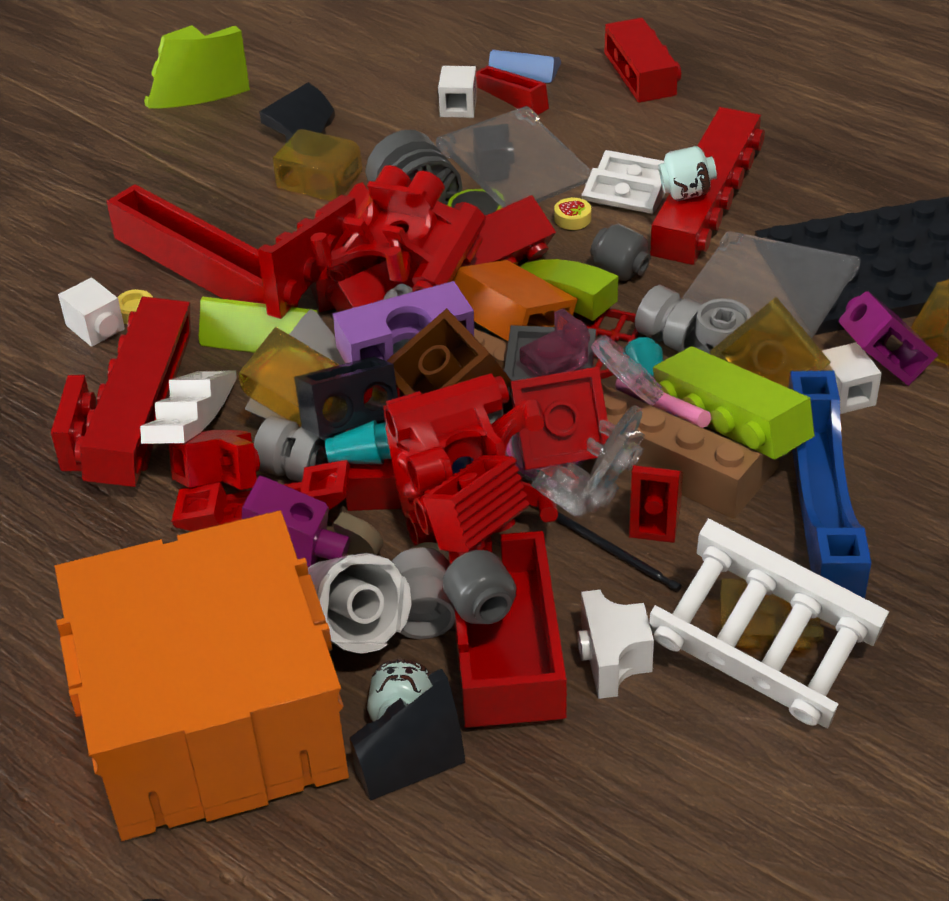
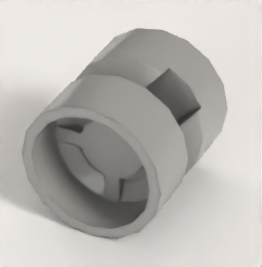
M662 285L654 286L647 292L638 307L635 317L636 330L658 342L664 341L666 346L678 352L691 346L695 347L697 311L702 304L690 298L682 300L679 293Z
M721 298L703 303L697 311L695 348L744 369L747 363L751 324L749 309L742 303L732 299Z
M270 416L264 420L255 436L254 447L260 459L259 471L276 476H284L286 474L290 480L301 482L304 467L329 463L325 449V440L300 427L297 422Z
M424 547L409 549L398 554L391 562L395 564L410 585L412 604L407 623L400 633L414 639H430L444 634L455 622L454 606L443 589V577L449 567V561L444 554L435 549Z

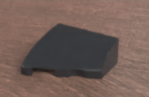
M309 82L259 111L261 124L284 134L287 147L307 157L314 155L316 140L323 139L326 134L325 128L331 125L335 118L334 108L318 88Z
M442 669L434 671L428 676L433 686L413 702L406 704L401 698L386 709L384 715L378 720L366 724L349 738L354 770L370 801L465 763L458 715L448 678Z

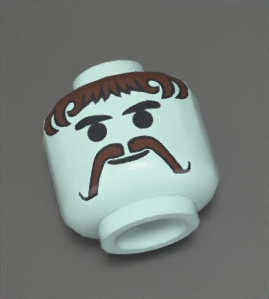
M698 146L670 151L665 155L664 163L658 165L664 194L670 193L676 201L706 195L710 190V180L717 179L713 157H705L703 150Z
M408 659L389 660L380 665L373 673L367 703L370 719L373 722L384 715L386 709L401 698L406 704H410L433 685L428 679L431 673L426 667L414 660Z

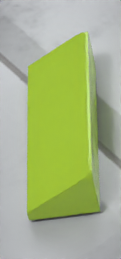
M202 296L200 300L199 343L204 347L275 355L294 327L310 309L291 307L284 317L279 319L267 315L266 304Z

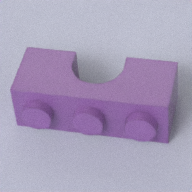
M452 281L333 313L336 348L345 364L373 356L387 361L394 355L393 344L401 340L412 339L446 308L474 336V310L456 283Z

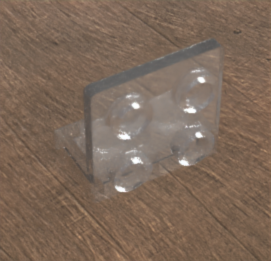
M639 430L620 434L592 476L573 463H569L568 466L560 464L540 470L530 486L575 517L591 511L595 513L600 506L605 509L620 488L615 483L618 476L625 469L630 471L642 456L644 448L640 446V443L644 439L645 434Z

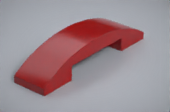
M347 460L304 467L301 482L284 485L325 502L330 510L346 498L350 465ZM220 482L179 489L171 522L175 528L197 531L242 520V507L251 490L226 494Z

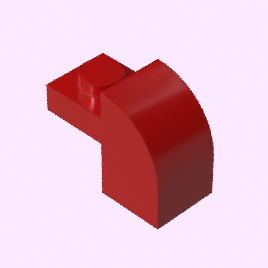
M241 430L202 431L185 443H169L172 480L189 488L224 482L243 490L253 488L257 480L256 473L260 469V459L252 442L250 432Z

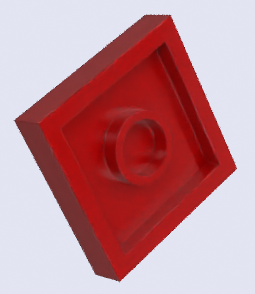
M599 366L509 382L513 408L524 400H536L541 405L544 418V426L541 430L531 432L525 427L517 433L523 470L600 458L608 455L612 448Z

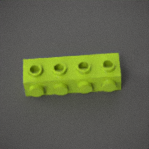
M691 346L653 366L655 389L709 411L711 421L706 427L774 460L788 454L790 450L815 436L810 397Z

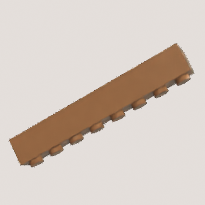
M474 328V337L487 349L504 370L508 342ZM602 383L612 446L630 419L638 411H642V418L636 434L617 466L631 472L633 465L682 471L683 496L733 519L738 516L779 467V461L776 459L774 460L741 443L706 428L699 427ZM509 395V401L503 404L504 414L513 409L511 395Z

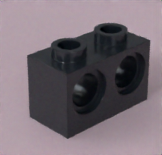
M375 356L294 377L302 428L323 440L376 420L377 424L385 423L383 406L386 405V401L398 398L394 365ZM372 386V396L368 402L364 403V394ZM333 397L331 409L323 415L324 403L327 399Z

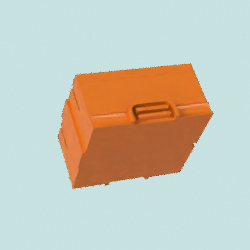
M281 510L177 535L178 541L163 544L162 539L54 565L64 618L58 619L56 622L60 633L69 695L76 717L82 716L89 756L92 757L94 773L103 779L121 841L156 832V827L166 824L169 828L204 818H206L207 822L269 805V800L304 791V786L315 784L316 787L349 778L339 713L344 705L339 693L341 686L329 651H332L329 625L326 623L311 575L308 573L306 558L297 559Z

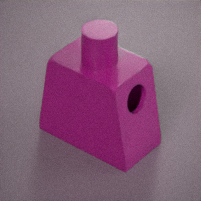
M869 291L851 299L846 306V312L839 319L842 327L865 352L908 386L938 356L898 315ZM891 335H894L902 343L894 351H890L886 347L887 340Z
M259 475L242 507V519L281 510L297 559L306 558L308 568L318 563L320 557L330 560L347 555L350 537L327 530L329 507L325 502Z

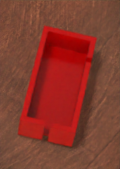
M543 531L500 534L501 562L516 584L515 600L504 618L491 624H470L463 620L454 608L465 728L567 719V679ZM491 536L484 540L486 546L482 550H488L492 553ZM449 551V564L461 555L458 552Z

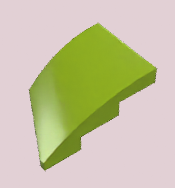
M191 25L162 35L158 48L159 57L154 63L152 70L154 81L150 95L145 96L144 102L149 109L182 107L215 101L249 91L242 31L234 25L205 36Z

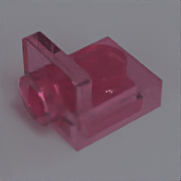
M563 308L554 313L555 331L520 348V362L537 377L573 371L588 363L589 331L581 320L574 318Z

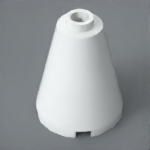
M358 553L318 562L308 568V573L311 575L326 623L329 625L331 642L339 648L360 654L378 651L388 645L385 642L396 632L400 633L406 625L412 605L410 585L395 564L389 559L373 553Z

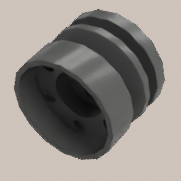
M400 130L388 135L375 146L368 157L365 171L368 183L369 181L375 182L384 166L392 165L403 170L410 177L411 181L418 171H428L439 177L445 185V190L438 200L443 204L447 205L449 199L454 194L462 191L463 187L459 172L429 137L419 131Z

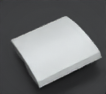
M605 150L598 168H593L581 195L582 199L653 214L665 196L658 167L664 161Z

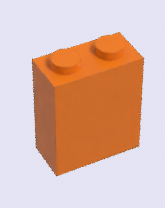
M508 260L460 267L452 280L474 310V322L507 341L509 340L511 325L569 328L578 300L576 297Z

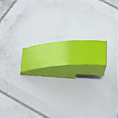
M561 259L537 260L527 262L521 266L526 271L576 297L578 300L574 312L592 321L618 302L619 276L601 268Z

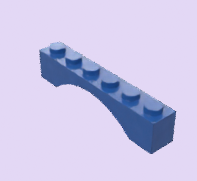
M790 371L788 388L810 397L815 434L813 438L792 449L810 569L812 572L865 598L871 558L865 528L860 525L855 516L847 487L842 449L840 397L835 371Z

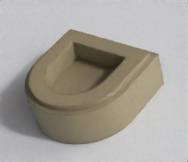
M341 512L333 523L336 533L350 537V545L347 552L349 555L358 553L378 554L383 547L380 533L371 524L346 512Z

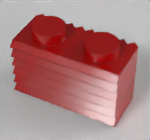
M479 456L477 460H473L471 464L466 465V468L460 469V472L454 473V476L447 478V481L441 482V485L435 486V489L430 490L428 494L422 495L439 550L455 551L459 555L474 550H482L486 546L485 539L493 533L506 531L515 525L514 518L526 510L530 503L526 500L527 494L523 491L525 486L521 483L522 477L518 474L520 469L515 465L517 460L513 456Z

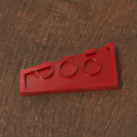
M345 195L338 196L318 209L313 220L304 218L297 223V230L293 233L284 231L278 235L275 245L264 244L257 249L267 315L282 319L290 308L299 302L302 294L309 286L318 280L321 272L326 267L317 265L310 237L315 233H325L331 252L347 228L344 224L347 217L353 218L356 213L355 198Z

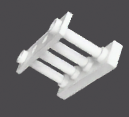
M708 518L699 533L697 555L701 556L704 562L672 614L656 605L650 613L649 624L655 640L669 650L678 652L681 649L789 708V712L799 721L812 726L818 723L828 729L839 704L826 697L856 642L864 641L874 646L883 630L890 611ZM730 571L745 579L748 585L716 638L690 623L720 573ZM774 594L789 602L792 610L764 659L760 662L736 649L735 646L764 596ZM818 617L835 626L838 633L807 687L780 671L810 618L815 619Z

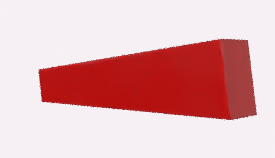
M486 66L476 71L478 88L535 117L549 109L546 83L491 66Z

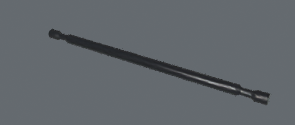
M558 512L557 522L653 579L665 583L673 591H680L682 584L665 577L660 571Z

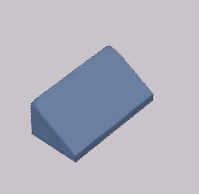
M492 50L490 51L488 66L540 82L551 83L561 65L560 57Z

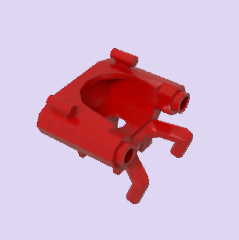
M386 165L375 182L369 181L367 184L368 194L353 218L347 217L344 224L347 228L331 252L325 233H315L310 237L317 265L327 267L326 273L333 281L338 283L360 273L362 269H368L377 257L381 256L386 258L390 280L405 282L409 277L411 260H414L419 266L412 277L414 283L412 291L415 292L452 282L461 264H470L483 241L479 233L485 225L486 216L478 207L467 202L456 203L454 208L439 202L438 200L445 190V185L433 173L418 171L411 181L410 177L400 168Z
M490 373L421 394L418 391L386 401V405L383 406L386 435L400 504L405 516L409 537L414 546L425 542L437 543L422 495L428 494L430 490L435 489V486L441 485V482L447 481V478L453 476L452 464L455 460L464 456L471 457L473 460H477L482 455L506 456L507 445L513 435L525 427L531 432L543 428L542 408L536 400H524L492 424L490 423L487 414L502 410V404L509 401L508 389L501 376L494 377ZM521 481L525 486L523 491L527 494L526 500L530 505L539 508L541 520L545 523L555 521L558 518V509L554 494L547 490V488Z

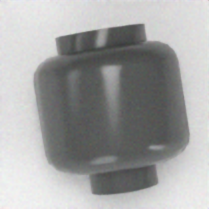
M621 224L612 225L608 229H601L591 245L590 253L594 256L595 267L618 275V280L622 282L632 279L636 274L642 275L651 260V255L647 253V239Z
M474 550L462 554L449 565L443 577L444 592L459 616L470 624H491L501 620L509 612L516 597V584L499 557L488 550Z

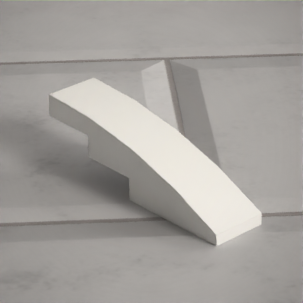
M236 370L196 371L169 380L170 397L155 402L156 420L140 426L141 444L185 443L200 434L215 418L225 403L237 379Z

